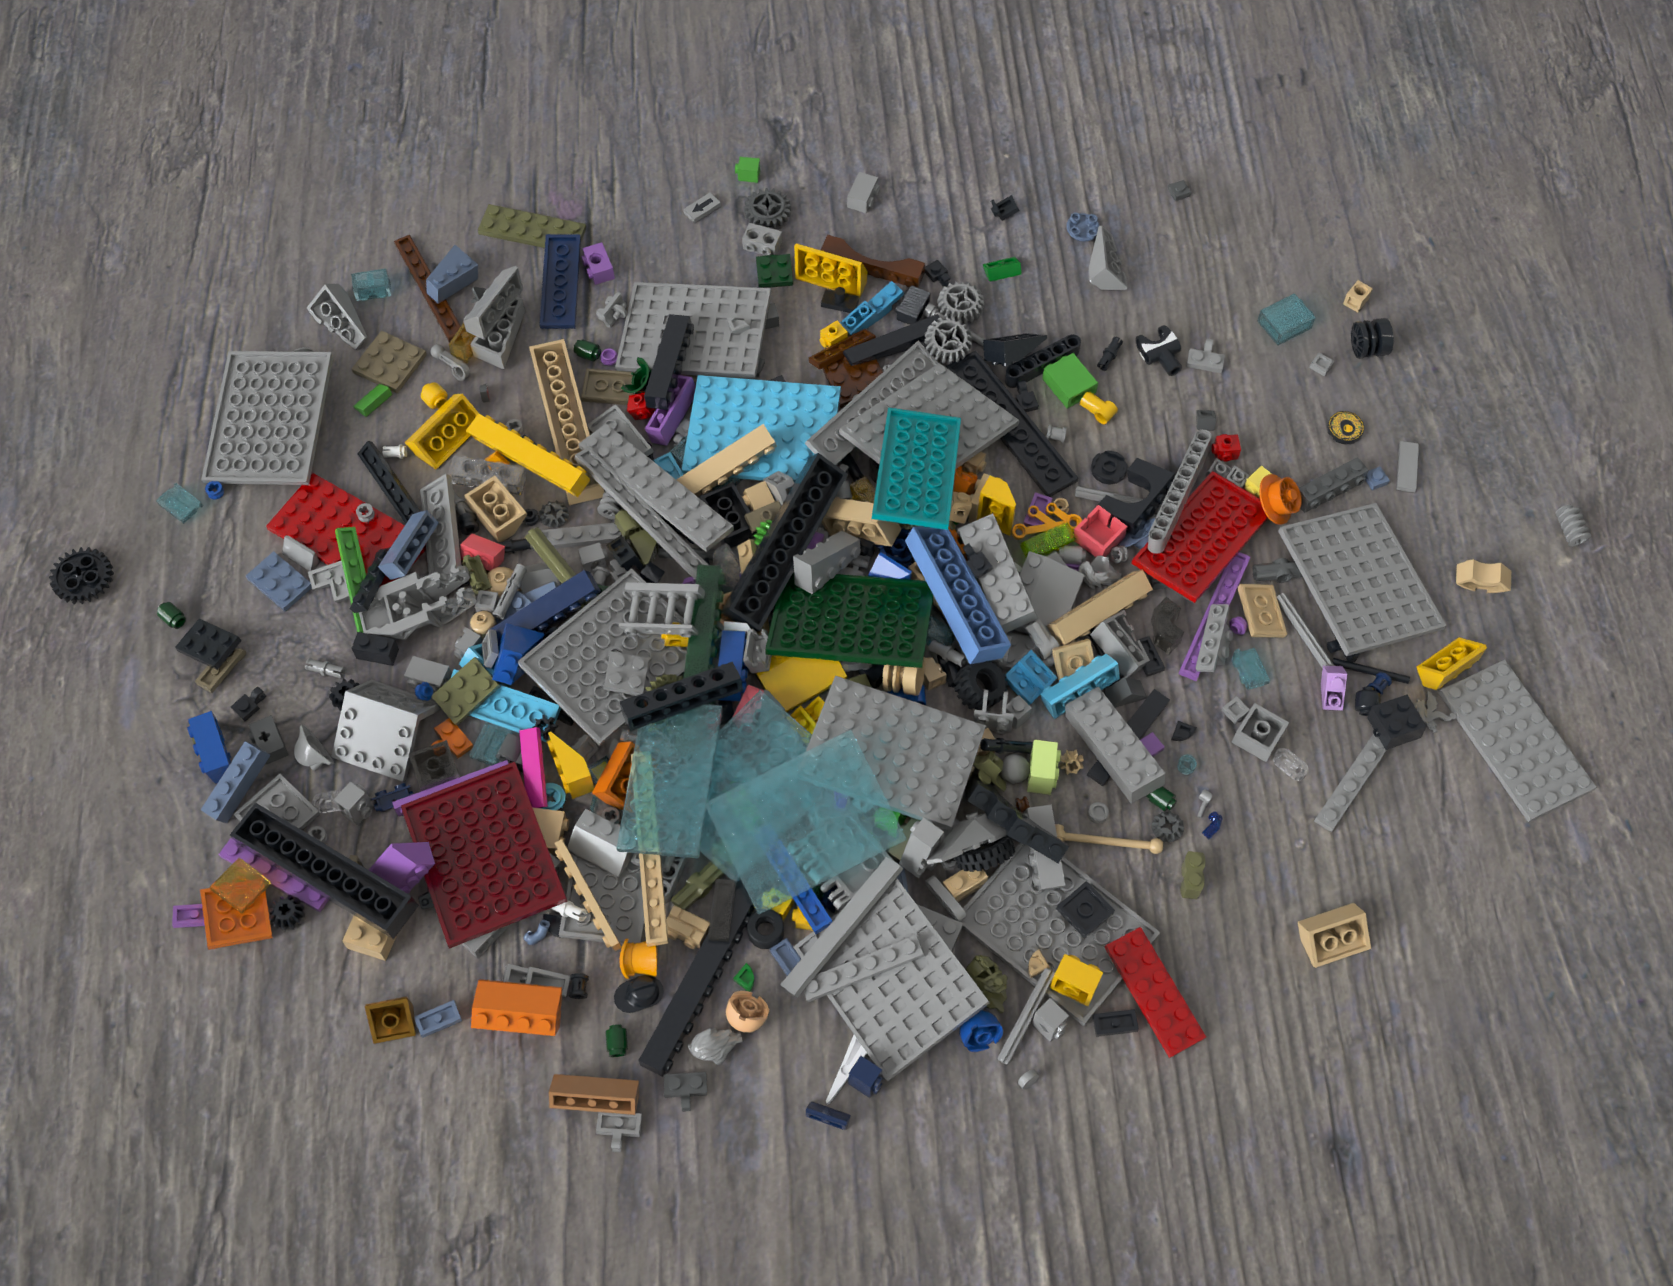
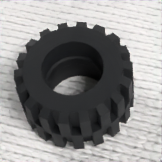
M990 660L975 664L969 663L959 670L955 676L954 684L956 687L954 689L955 692H958L957 697L958 699L961 698L964 706L967 704L971 710H982L984 691L978 686L976 678L980 679L985 689L988 690L987 709L1003 699L1004 691L1007 692L1008 690L1006 688L1008 681H1005L1007 677L1006 674L1002 673L1003 669L1001 666L998 667L995 661L991 662Z

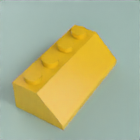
M463 393L454 394L404 443L418 458L434 469H438L471 436L466 430L479 412Z

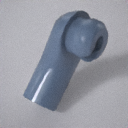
M541 920L535 933L528 931L523 937L524 941L528 942V945H535L546 937L550 923L547 920Z

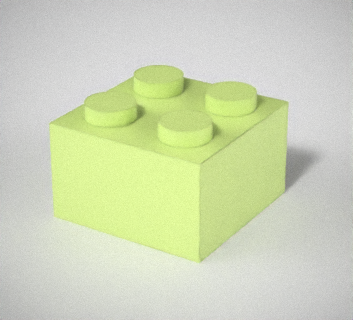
M1034 740L1030 755L1027 792L1051 795L1052 788H1056L1059 777L1058 763L1061 756V750H1057V742Z

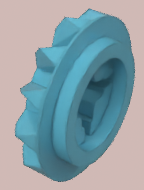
M546 783V795L548 797L554 795L555 802L549 801L547 803L548 807L540 809L557 811L563 808V804L566 801L563 788L555 783Z

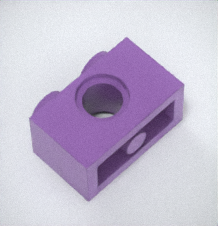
M603 243L582 248L583 256H581L583 265L588 267L586 269L588 277L593 279L595 285L615 279L613 267Z

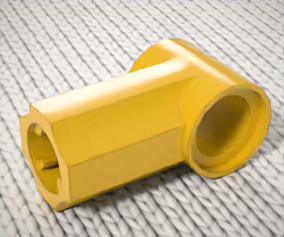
M1090 391L1086 392L1080 400L1079 405L1093 413L1095 419L1101 424H1107L1118 412V408L1113 402L1108 400L1104 402Z

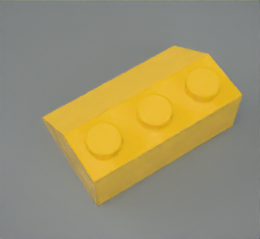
M990 475L980 492L977 520L994 514L1001 532L1010 536L1016 503L1007 482Z
M1460 637L1416 667L1422 685L1434 690L1442 688L1444 684L1455 679L1460 673L1471 668L1474 663L1479 661L1487 646Z

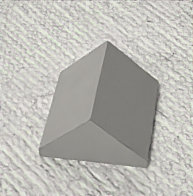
M545 562L525 566L528 570L521 582L523 594L553 581L557 583V586L560 585V581Z

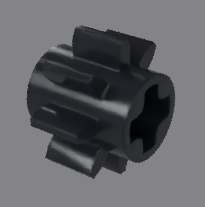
M543 714L542 719L535 718L536 724L532 728H540L541 736L543 735V738L548 740V732L555 734V728L559 726L553 723L555 718L550 717L548 719L547 715Z

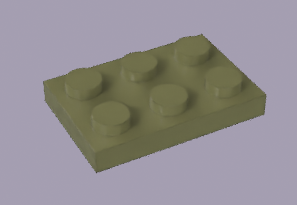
M474 657L431 697L452 722L458 726L499 689L501 685L497 681L492 680L493 676L478 658Z

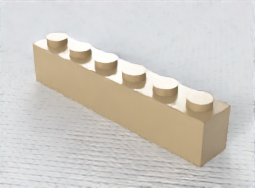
M762 424L676 480L699 497L702 494L711 492L712 488L716 485L720 486L726 483L733 474H740L747 465H754L761 456L771 454L775 451L777 445L764 424Z
M1143 569L1133 571L1054 620L1047 627L1059 645L1076 642L1075 638L1086 636L1090 633L1091 628H1097L1102 621L1118 614V611L1121 609L1130 608L1134 605L1133 602L1135 600L1139 601L1148 596L1147 593L1153 589Z

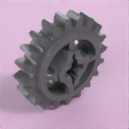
M766 188L764 192L759 189L758 194L753 192V197L748 196V201H745L744 213L745 218L749 219V223L754 222L756 225L767 228L773 226L776 229L777 224L783 226V221L787 222V217H790V200L786 199V194L781 196V191L775 193L774 188L771 191H768V188Z

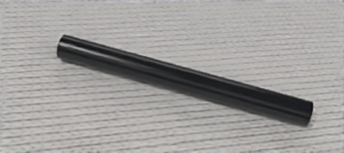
M1337 658L1332 660L1335 666H1343L1345 669L1376 676L1378 672L1389 675L1391 680L1406 684H1409L1410 676Z

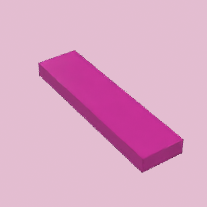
M540 728L519 730L524 785L532 808L548 807Z

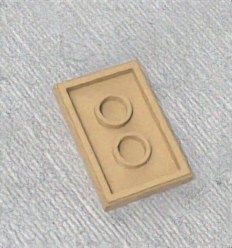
M1240 584L1237 588L1251 637L1284 638L1287 635L1274 586Z

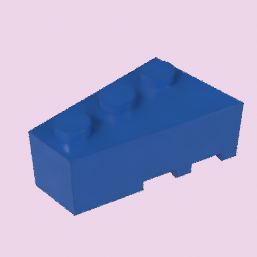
M212 711L188 719L190 726L187 727L190 737H194L196 744L193 745L196 755H200L201 762H199L201 772L203 774L206 773L217 784L230 765V758L232 757L230 752H227L224 743L225 739L217 718Z

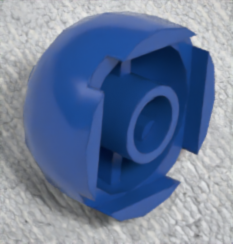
M979 1011L960 1026L959 1034L964 1046L969 1051L979 1052L988 1049L989 1046L987 1044L993 1041L995 1044L999 1042L1003 1036V1029L995 1015L988 1011Z

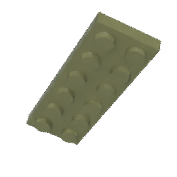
M488 204L479 225L478 234L545 248L546 234H580L582 241L586 231V224Z

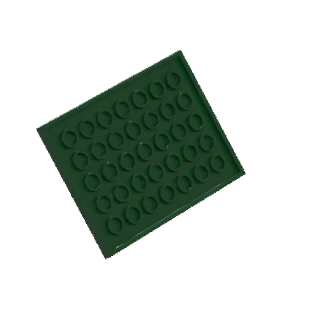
M793 572L776 602L765 655L923 668L934 595L926 581L836 574L822 588L811 594L795 585Z

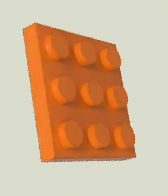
M264 879L200 889L208 950L272 938Z

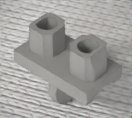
M619 292L613 297L608 296L605 300L606 307L604 309L599 308L596 312L599 320L604 321L605 325L610 328L618 317L624 318L627 315L625 310L627 304Z

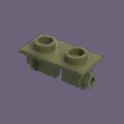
M471 555L464 556L463 566L468 568L469 581L475 596H477L479 590L486 591L492 586L480 555L471 557Z

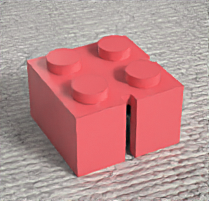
M1097 505L1088 514L1087 519L1085 518L1074 529L1072 540L1093 556L1106 557L1111 552V549L1125 538L1128 526L1116 517H1113L1110 528H1108L1111 514Z

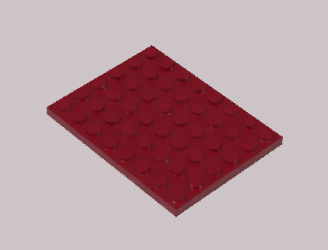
M515 762L401 805L413 843L429 842L435 864L424 877L449 949L568 902Z

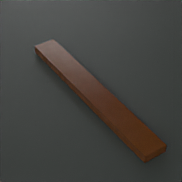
M410 234L394 240L395 246L448 342L450 343L465 337V333L447 300L445 299L438 304L427 294L426 279L431 272Z

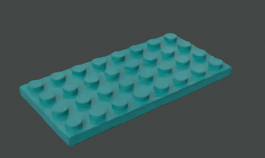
M888 407L871 519L948 530L961 418Z

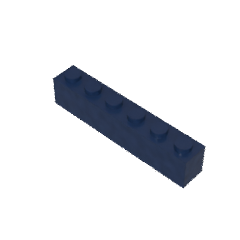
M581 571L492 627L491 629L496 630L498 646L506 623L542 632L548 629L549 624L562 620L568 612H574L581 608V604L584 602H590L596 598L601 590L591 572Z

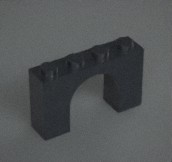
M1136 458L1127 469L1128 481L1150 492L1148 496L1136 503H1125L1105 495L1098 504L1111 514L1110 525L1112 518L1116 517L1128 526L1126 532L1136 535L1139 530L1143 529L1146 521L1155 514L1156 509L1163 503L1175 478L1173 472L1139 458Z

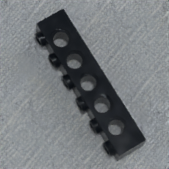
M733 662L620 701L622 715L629 730L633 731L743 691L742 681Z

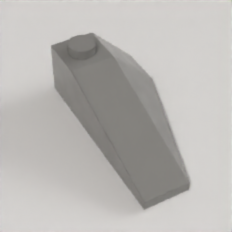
M1102 225L1098 228L1089 265V281L1100 290L1128 289L1127 277L1125 272H1121L1120 266L1122 262L1115 253L1118 250L1113 236Z
M325 284L307 306L308 311L318 323L324 324L328 327L329 331L335 332L354 349H359L368 337L349 296L340 284Z
M970 813L966 815L967 819L960 821L926 860L927 864L944 862L963 854L965 851L979 848L980 844L994 842L1006 836V831L1002 826L988 819L986 814Z

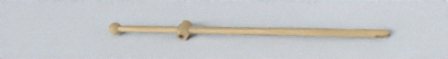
M863 812L861 820L875 821L874 813L868 812L866 814ZM907 816L904 822L907 824L911 817ZM1055 824L1057 838L1062 841L1149 849L1154 854H1159L1163 850V841L1158 838H1153L1151 841L1065 833L1063 825Z

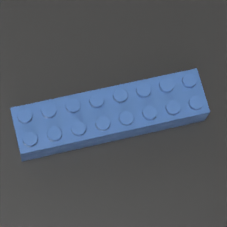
M924 526L913 527L905 542L968 662L975 664L1003 658L1011 643L972 571L967 566L966 560L949 529L944 530Z

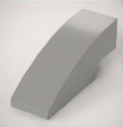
M507 964L502 981L562 987V997H566L570 976L534 967L524 968Z

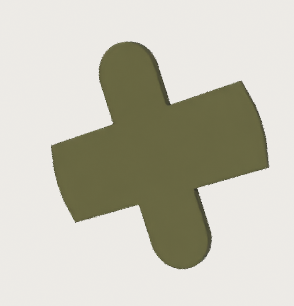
M992 751L986 755H976L973 765L979 769L978 777L986 785H989L992 781L1003 792L1006 790V782L999 776L1004 762Z

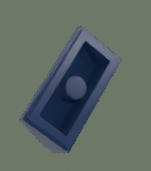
M812 1101L805 1110L806 1117L842 1130L847 1129L851 1118L850 1114Z

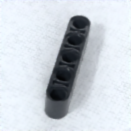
M1075 334L1068 335L1008 366L1005 384L1010 388H1016L1019 386L1018 381L1025 380V382H1028L1042 375L1047 365L1054 364L1063 356H1068L1072 353L1078 356L1081 346L1080 337Z

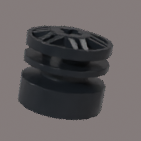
M1387 318L1373 319L1371 322L1364 320L1363 322L1356 321L1353 323L1351 344L1356 358H1370L1373 354L1377 357L1391 354L1394 335L1391 323Z

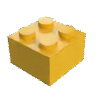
M1064 954L1055 972L1050 989L1088 1007L1103 972L1093 964L1087 965L1081 962L1074 955L1068 956Z

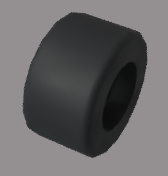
M760 909L754 912L747 923L750 941L760 949H770L780 943L784 937L782 917L772 909ZM762 923H770L773 925L774 931L769 935H761L758 932V927Z

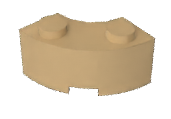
M1474 559L1466 560L1457 564L1456 584L1471 591H1475V588L1485 589L1487 593L1511 591V570L1502 563L1485 564Z

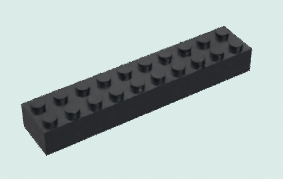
M820 453L809 457L721 611L722 614L734 622L747 623L756 632L761 630L794 572L793 556L797 554L802 555L808 547L848 475L846 472Z
M256 802L230 834L238 845L393 940L419 906L411 895Z

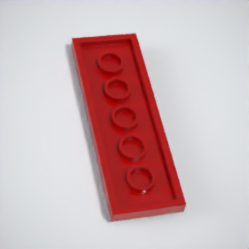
M1141 927L1105 945V950L1169 1058L1206 1038V1035Z

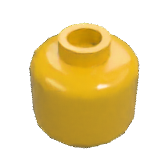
M433 382L423 386L421 399L429 408L439 409L447 402L448 394L440 384Z

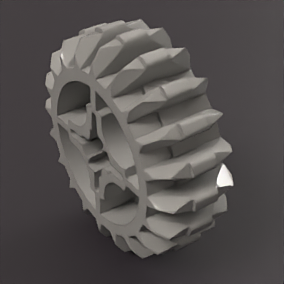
M955 281L954 285L949 283L948 287H944L940 291L937 299L938 310L945 317L948 316L950 319L955 317L956 322L961 319L964 324H967V321L973 323L974 319L978 320L979 315L983 312L984 297L981 295V290H977L976 285L971 287L970 282L964 284L962 281L961 284H958Z
M948 316L944 320L940 317L937 322H932V326H928L924 343L927 345L926 349L931 350L930 355H936V360L941 358L942 363L948 360L950 364L953 360L958 362L960 358L964 359L965 354L969 353L973 338L970 335V329H966L967 324L961 325V319L956 322L955 317L949 320ZM956 333L959 335L962 342H960V339L956 337ZM935 338L941 343V347L937 344Z

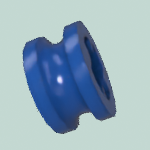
M211 481L205 487L209 498L213 500L221 498L224 494V489L218 481Z

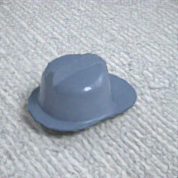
M1155 518L1147 520L1143 529L1139 530L1136 535L1127 533L1125 538L1119 543V546L1128 547L1134 545L1142 549L1148 542L1149 531Z

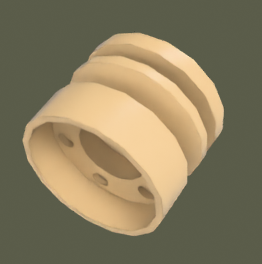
M925 657L923 668L884 665V691L890 692L893 689L895 693H898L903 685L904 694L918 696L924 680Z

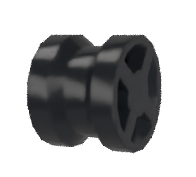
M468 512L458 517L462 534L471 535L479 531V524L476 522L477 516L475 513Z

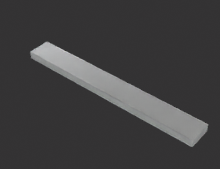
M886 857L780 985L797 998L902 872L903 868Z

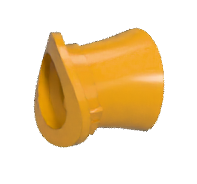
M626 938L622 945L619 959L623 976L626 979H630V976H635V973L657 977V945L648 947L646 941L628 943L629 939Z

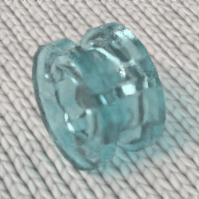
M1187 754L1181 756L1177 767L1181 773L1187 775L1193 773L1197 762L1193 756ZM1185 761H1188L1189 764L1192 765H1190L1189 768H1186L1183 764Z

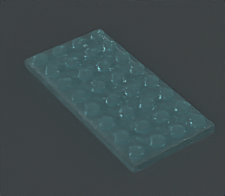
M705 704L638 728L616 848L618 852L699 858L723 711L722 706Z

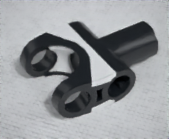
M1167 326L1158 327L1160 337L1158 341H1151L1142 334L1136 336L1137 349L1146 364L1150 365L1159 361L1169 376H1174L1181 371L1182 365L1174 355L1181 352V345L1177 337Z

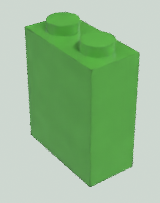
M1074 353L1063 356L1059 361L1054 364L1051 363L1044 368L1042 379L1067 409L1079 403L1086 392L1090 391L1095 394L1097 391L1098 382Z

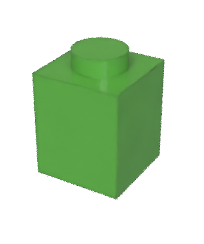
M739 158V163L735 165V174H738V181L758 183L760 158Z

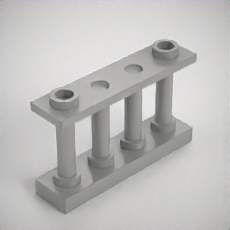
M626 582L625 590L631 595L632 604L628 623H619V627L625 634L631 636L636 635V633L672 634L682 637L698 635L699 631L691 625L695 600L697 598L704 599L705 591L699 584ZM643 597L651 598L647 623H636L640 599ZM668 598L665 624H654L658 600ZM679 598L687 599L683 625L673 624L676 600Z

